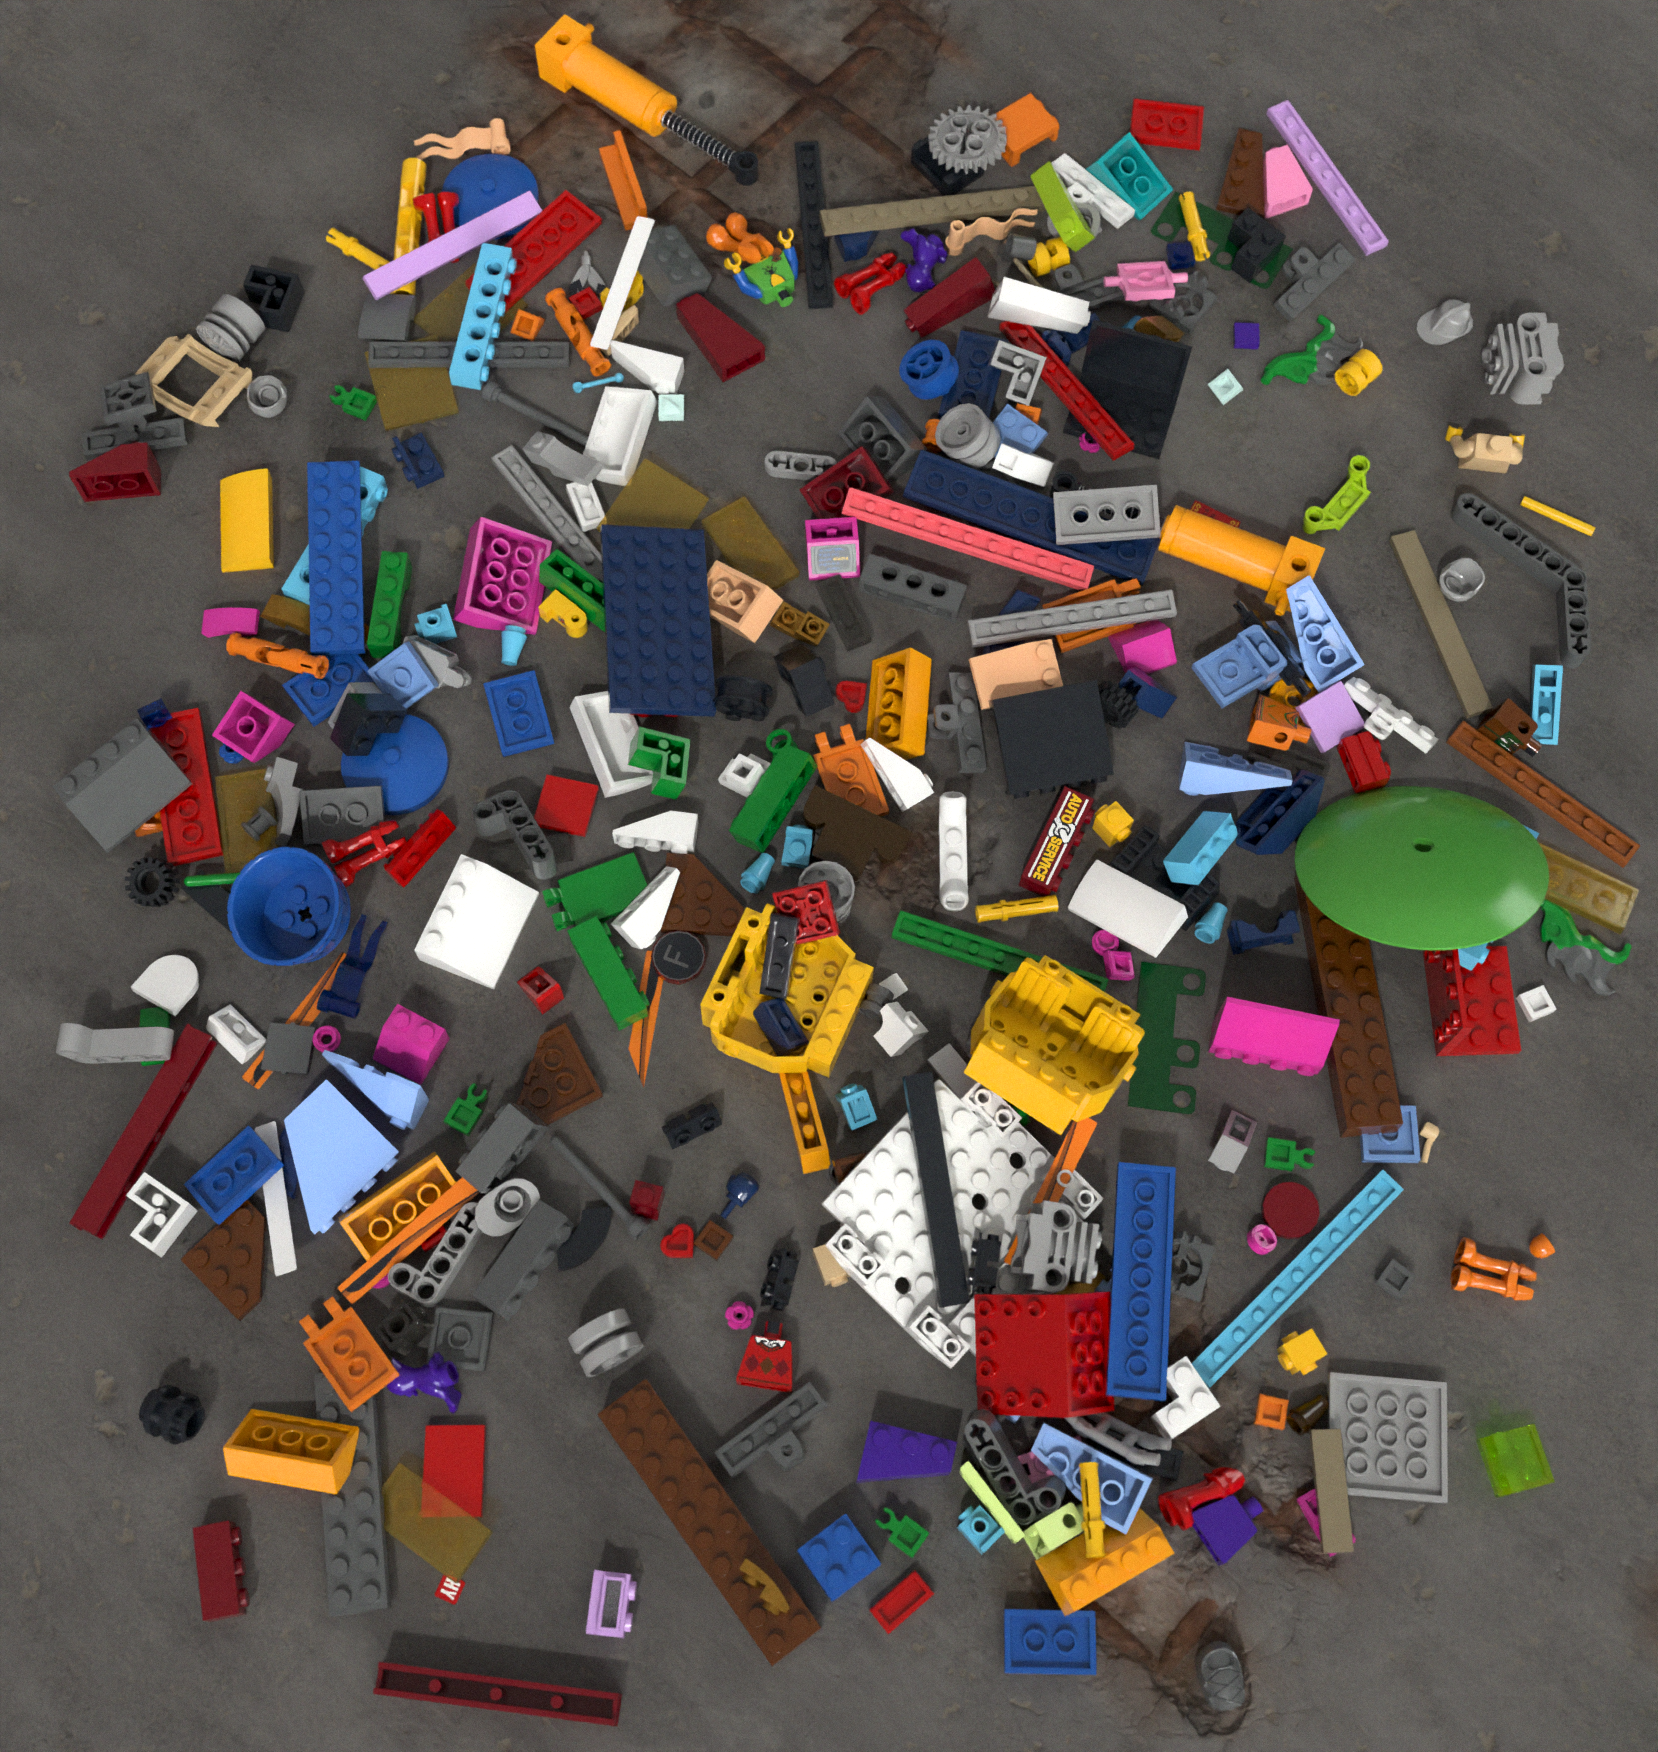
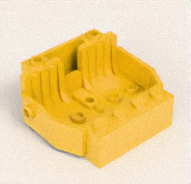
M768 903L765 905L762 913L746 907L700 1004L702 1023L711 1029L712 1042L716 1048L728 1056L741 1059L771 1073L807 1072L809 1069L829 1078L857 1017L858 1008L866 997L867 988L872 983L874 967L855 960L856 954L838 935L797 944L788 998L784 999L809 1043L785 1057H777L753 1015V1011L760 1003L775 999L772 996L759 994L771 913L777 911L775 906ZM745 949V962L741 971L738 972L735 968ZM819 994L824 999L818 1002L814 1000V996ZM804 1019H811L813 1023L806 1026L803 1024Z
M1046 955L1039 963L1031 958H1025L1018 971L1009 973L1003 982L998 980L990 991L992 996L985 1003L971 1030L970 1054L973 1056L964 1073L1059 1135H1062L1072 1119L1079 1122L1101 1113L1122 1081L1126 1080L1128 1082L1137 1069L1133 1063L1139 1055L1138 1044L1143 1038L1145 1031L1135 1024L1140 1016L1139 1013L1062 966L1058 961Z

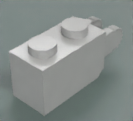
M417 635L404 638L402 644L408 641L411 643L439 684L436 689L448 685L454 686V688H462V686L465 687L471 684L473 679L471 673L458 667L459 659L457 654Z

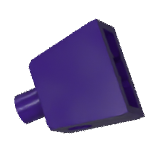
M1231 1495L1192 1512L1194 1518L1192 1527L1217 1565L1220 1566L1225 1564L1256 1534L1257 1529L1251 1519L1262 1513L1263 1509L1253 1496L1240 1504L1236 1497Z

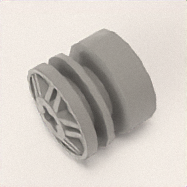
M225 294L213 306V314H207L196 330L203 342L218 355L233 362H240L244 353H247L250 348L249 343L256 342L265 330V325L252 308L243 301Z
M821 861L813 863L805 868L800 875L798 887L827 880L838 926H840L850 914L855 890L853 878L845 867L836 862Z

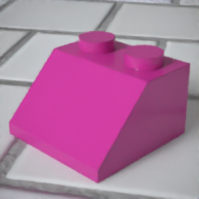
M240 691L212 736L251 762L256 763L279 748L295 724L256 698Z
M397 1004L382 1027L372 1059L421 1085L450 1038L444 1028Z

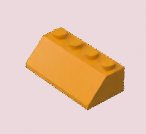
M910 647L872 660L865 740L868 738L873 739L904 760L922 756L925 752L931 658Z
M434 1151L341 1215L339 1222L363 1257L368 1261L456 1182Z
M251 1409L223 1447L228 1475L337 1494L351 1472L359 1436V1427Z
M1139 1508L1127 1534L1105 1524L1103 1529L1105 1557L1086 1558L1085 1534L1083 1533L1035 1560L1065 1616L1077 1611L1175 1554L1159 1525L1143 1510Z

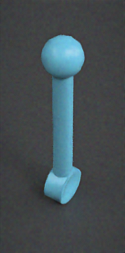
M616 373L613 377L583 384L575 382L573 390L576 393H580L583 388L614 381L620 383L624 380V376L622 373Z

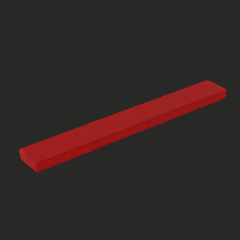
M1004 321L999 324V330L1012 345L1046 357L1040 377L1113 461L1134 449L1132 440L1031 325Z

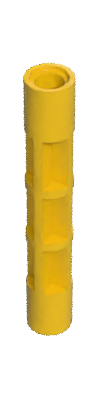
M408 158L402 163L394 260L420 246L422 212L415 210L412 199L424 194L426 164L417 158ZM416 280L390 294L415 295Z

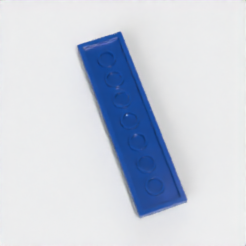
M307 462L311 655L365 653L360 462Z
M1118 1162L1105 1396L1155 1401L1166 1400L1176 1167Z

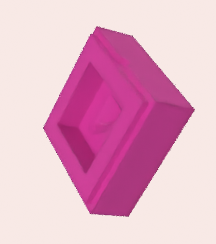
M1108 950L1103 953L1106 978L1127 981L1135 978L1131 952Z

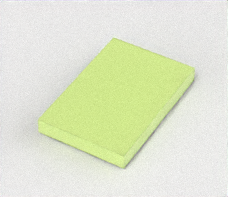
M966 1462L960 1467L959 1474L998 1525L1005 1531L1011 1542L1016 1544L1025 1534L970 1462Z

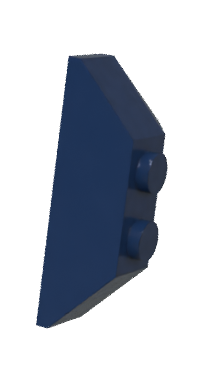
M1302 769L1292 776L1291 786L1267 788L1236 821L1238 832L1236 837L1237 846L1256 855L1282 854L1303 831L1309 821L1316 816L1325 782L1324 777Z

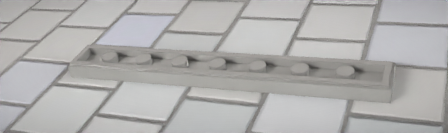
M513 445L508 446L491 457L492 463L568 557L603 583L601 553Z
M1165 590L968 620L967 625L971 646L974 648L1176 617L1177 610L1173 591Z

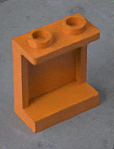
M1031 93L995 113L997 114V120H1002V127H1006L1007 144L1005 145V152H1001V156L1011 167L1019 163L1021 153L1049 137L1052 142L1057 140L1059 131L1057 119L1051 116L1044 108L1042 102L1037 100Z

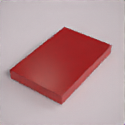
M1134 99L1130 133L1138 144L1199 151L1204 107Z
M485 1425L426 1426L422 1518L482 1517Z

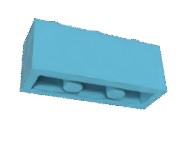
M1203 811L1163 860L1171 882L1200 884L1238 836L1231 813Z

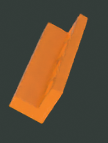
M619 130L613 132L615 144L599 148V155L624 229L627 231L633 228L637 216L648 218L638 180L621 131Z

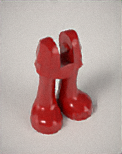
M441 192L437 195V203L441 210L445 234L455 229L454 208L459 204V197L454 192ZM428 193L413 198L415 210L423 212L429 240L427 243L442 236L439 231L435 194ZM460 257L451 261V263L459 262Z
M892 252L886 253L879 258H875L872 264L854 273L838 276L834 280V286L839 296L843 299L850 297L853 309L859 315H863L870 309V297L880 289L892 286L896 281L900 280L906 273L905 269L907 267L903 262H899L889 269L895 263L897 256ZM874 275H876L877 278L871 280L870 282H868V283H866V284H864V285H862V286H859L861 283H863V282L866 281L867 279H869V278L873 277Z
M396 820L379 822L378 826H371L370 830L346 841L337 842L333 839H328L322 842L324 851L332 864L354 851L374 843L375 848L334 866L336 874L345 888L354 883L355 874L362 868L383 858L388 859L392 854L396 855L401 851V848L407 842L405 836L392 840L387 845H385L381 837L400 827Z
M1220 1467L1212 1470V1473H1203L1204 1480L1198 1484L1167 1491L1159 1495L1158 1506L1160 1512L1169 1526L1174 1527L1178 1525L1180 1529L1185 1531L1194 1524L1193 1508L1205 1501L1212 1499L1219 1501L1228 1495L1234 1494L1244 1485V1475L1239 1470L1229 1467Z

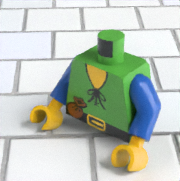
M790 228L787 229L789 234L788 240L783 239L781 231L777 235L778 241L784 244V248L782 249L780 245L775 247L773 253L767 257L761 254V260L756 264L748 263L747 261L741 264V257L737 253L732 254L735 265L731 264L729 258L724 260V266L729 270H733L734 273L732 275L743 294L759 299L763 304H769L777 300L781 307H786L793 301L790 293L793 292L794 282L798 278V259L795 247L791 246L790 241L793 239L794 233Z

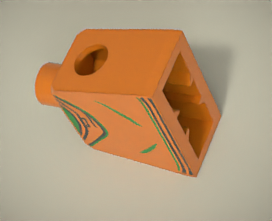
M1259 695L1250 716L1247 741L1286 751L1289 749L1292 740L1307 744L1312 729L1298 725L1299 712Z

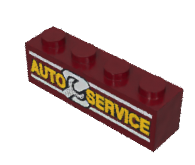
M1066 786L1064 787L1021 875L1020 887L1042 897L1050 896L1052 891L1057 893L1063 880L1059 875L1063 868L1068 870L1074 857L1070 852L1073 846L1079 847L1085 832H1082L1081 829L1084 823L1090 824L1096 810L1092 809L1093 798Z

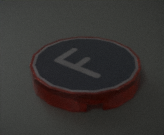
M676 930L667 932L657 940L653 946L651 960L653 968L661 979L671 984L680 985L699 977L705 966L706 953L704 945L697 936L687 931Z

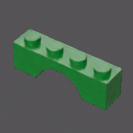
M382 551L367 640V646L372 658L384 659L401 645L402 601L406 590H409L413 568L408 553Z

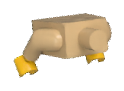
M1451 425L1448 426L1445 440L1450 441L1455 455L1459 457L1458 468L1506 474L1509 464H1518L1522 460L1524 434L1515 436L1510 433L1508 437L1476 433L1463 441L1461 437L1463 428L1458 427L1457 429L1451 427Z

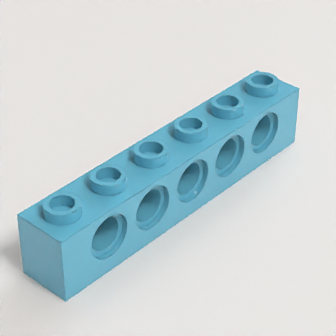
M482 243L449 370L452 385L481 390L483 381L487 382L489 367L487 365L489 359L492 360L494 357L495 345H493L494 338L499 337L500 323L498 321L500 316H504L506 308L504 297L510 293V274H514L517 261L513 258L512 248ZM483 315H487V316H488V317H486V318H480V317L483 316ZM476 337H483L480 340L475 339ZM473 358L478 359V360L473 361V362L469 361L470 359H473Z
M360 466L361 497H366L361 500L363 536L364 528L368 522L373 520L380 501L385 500L388 488L384 476ZM309 544L281 588L285 597L310 605L308 583Z

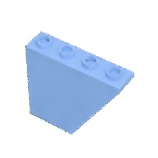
M327 1079L284 1119L309 1227L314 1234L318 1231L322 1234L325 1233L335 1223L332 1217L339 1210L345 1213L356 1202L353 1197L361 1189L366 1192L376 1183L377 1180L374 1176L381 1169L387 1172L398 1161L394 1156L399 1151Z

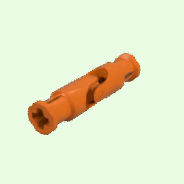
M562 288L553 289L546 295V303L555 311V318L566 332L580 357L587 361L592 375L596 377L603 375L610 369V361L603 356L601 348L590 346L593 334L584 323L575 306L567 300L565 291Z
M236 632L232 633L227 640L226 650L232 656L242 655L246 656L250 661L281 667L299 674L309 673L317 679L324 678L328 672L329 660L323 655L318 657L309 655L307 651L301 649H287L283 645L255 637L251 639L245 638Z

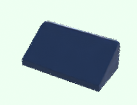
M783 998L762 1002L753 1011L756 1021L777 1057H785L809 1043Z

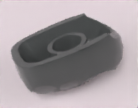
M1214 1641L1203 1646L1195 1658V1667L1207 1704L1216 1711L1231 1710L1241 1706L1245 1701V1690L1240 1663L1235 1651L1229 1644L1223 1641Z

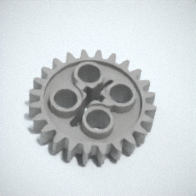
M970 105L967 106L966 110H962L958 106L957 112L948 109V116L941 113L940 120H934V126L930 127V134H928L929 151L933 153V159L938 158L939 165L946 163V170H949L952 166L955 167V173H958L960 169H964L965 174L968 173L969 169H973L977 173L978 167L987 170V163L994 166L995 159H1001V152H1005V145L1007 144L1006 127H1002V120H997V114L989 116V109L982 113L980 112V106L975 110H971Z

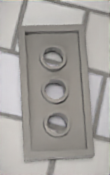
M1157 485L1053 492L1056 545L1160 538ZM1130 507H1135L1139 510L1140 515L1135 519H1130L1126 516L1125 511ZM1104 509H1109L1113 512L1114 517L1109 521H1105L1100 518L1099 513ZM1078 511H1083L1088 515V519L1085 522L1079 523L1074 520V514Z

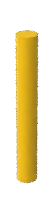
M1524 496L1520 504L1588 536H1592L1596 528Z

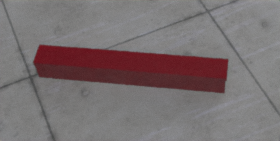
M187 1023L171 1051L170 1060L164 1062L69 1224L80 1231L84 1230L102 1240L104 1239L128 1197L126 1195L138 1181L218 1043L211 1040L212 1037L193 1028L192 1025Z
M385 1662L378 1663L379 1670L376 1687L373 1690V1694L618 1726L622 1694Z

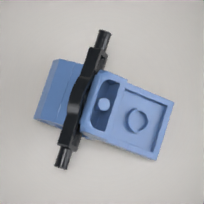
M1242 599L1234 603L1233 607L1241 615L1242 618L1239 620V623L1245 630L1238 633L1236 639L1192 665L1195 674L1221 708L1226 707L1256 688L1262 692L1280 679H1283L1287 686L1294 685L1302 697L1311 692V689L1302 679L1305 673L1301 669L1303 668L1301 653L1276 621L1265 622L1258 611L1249 610Z

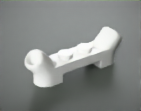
M951 791L943 793L939 800V899L946 910L955 912L965 909L969 900L966 836L967 799L964 794Z

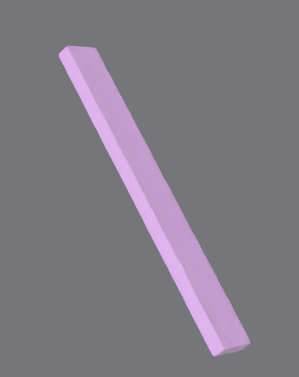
M1286 100L1268 108L1267 116L1363 252L1369 255L1386 247L1389 242L1291 103Z
M528 191L364 275L363 280L375 300H378L482 246V243H488L534 219L542 212V209L531 191Z

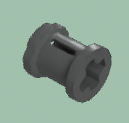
M261 806L247 823L243 822L240 824L243 830L257 842L260 840L261 834L270 826L277 824L276 820Z

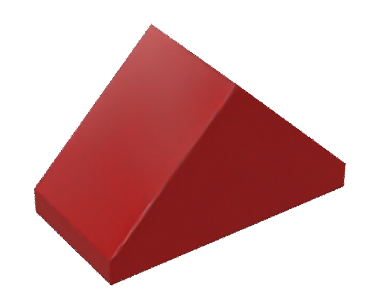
M539 966L517 981L519 987L542 1015L564 999L558 982Z

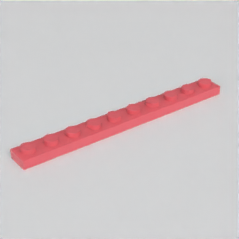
M851 487L849 488L841 513L1080 591L1088 589L1094 565Z

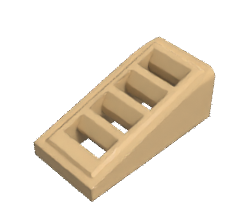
M635 305L621 313L611 341L623 342L639 323L638 308ZM610 345L607 350L601 349L607 357L612 354Z

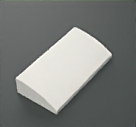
M605 386L583 453L584 456L599 461L602 466V470L594 478L595 480L630 487L657 404V400L651 390Z
M608 691L575 696L570 705V710L605 798L630 792L651 784L653 771L628 765L630 742L639 728L634 715L609 713Z
M1096 860L1088 870L1068 906L1069 911L1155 958L1188 918L1185 905L1099 860Z

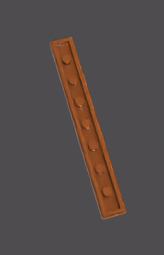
M1465 721L1461 722L1447 740V744L1622 868L1626 866L1639 849L1640 845Z

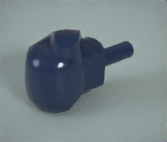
M744 1172L739 1173L737 1176L732 1175L726 1184V1188L729 1191L726 1197L731 1201L720 1215L726 1219L736 1205L742 1208L759 1190V1184L756 1179Z

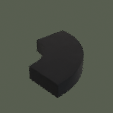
M611 1207L582 1210L581 1222L576 1231L557 1250L559 1272L575 1268L588 1261L604 1243L611 1224Z

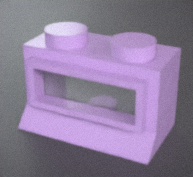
M594 1570L586 1634L625 1638V1632H631L633 1613H628L629 1600H635L637 1582L632 1581L633 1576L631 1574Z

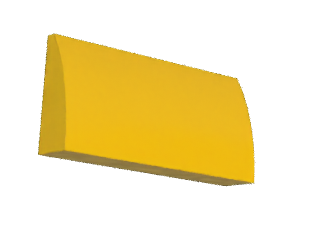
M268 468L241 472L220 480L222 573L274 568L272 477Z

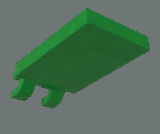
M632 852L558 880L560 888L546 889L542 893L547 908L560 902L564 906L565 911L552 914L556 931H560L574 924L577 926L597 916L600 923L619 916L648 885L635 854Z

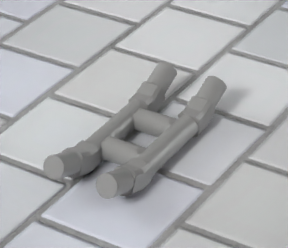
M1105 1412L1086 1415L1089 1419L1098 1423L1095 1428L1080 1416L1065 1418L1079 1435L1105 1446L1134 1464L1159 1466L1161 1461L1160 1454L1149 1453L1146 1450L1133 1447L1135 1442L1146 1449L1168 1451L1171 1449V1439L1157 1437V1435L1148 1434L1145 1431L1142 1432ZM1110 1428L1125 1437L1122 1441H1119L1107 1435V1430Z

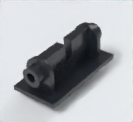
M704 1102L689 1110L688 1113L691 1119L688 1121L681 1114L665 1122L666 1125L661 1128L668 1138L672 1150L723 1125L717 1108L714 1107L712 1102L708 1104Z
M979 1232V1239L973 1238L971 1256H976L975 1268L969 1267L967 1285L973 1286L972 1292L974 1293L975 1287H981V1293L992 1294L993 1289H996L998 1268L987 1267V1261L999 1262L1000 1245L1002 1242L999 1241L998 1235L988 1234L987 1239H982V1232Z
M787 1248L774 1250L767 1262V1269L769 1270L767 1280L763 1283L760 1290V1297L762 1298L760 1306L773 1305L774 1309L784 1311L785 1306H788L793 1286L785 1284L783 1281L784 1278L791 1281L795 1279L799 1263L797 1259L798 1254L787 1252Z

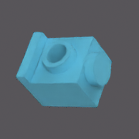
M443 604L442 608L417 615L419 622L415 623V628L419 637H424L434 644L457 638L447 604Z
M980 1505L976 1509L969 1506L958 1517L962 1523L957 1529L981 1555L1005 1532ZM975 1522H983L985 1530L977 1532L974 1529Z

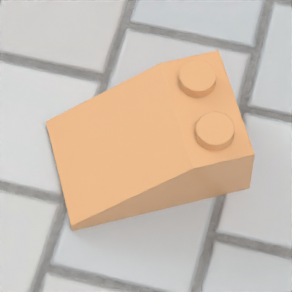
M718 560L715 561L707 573L710 617L736 634L755 643L783 602V599L767 585Z
M1051 639L1025 643L969 659L981 710L990 709L989 700L1063 686Z

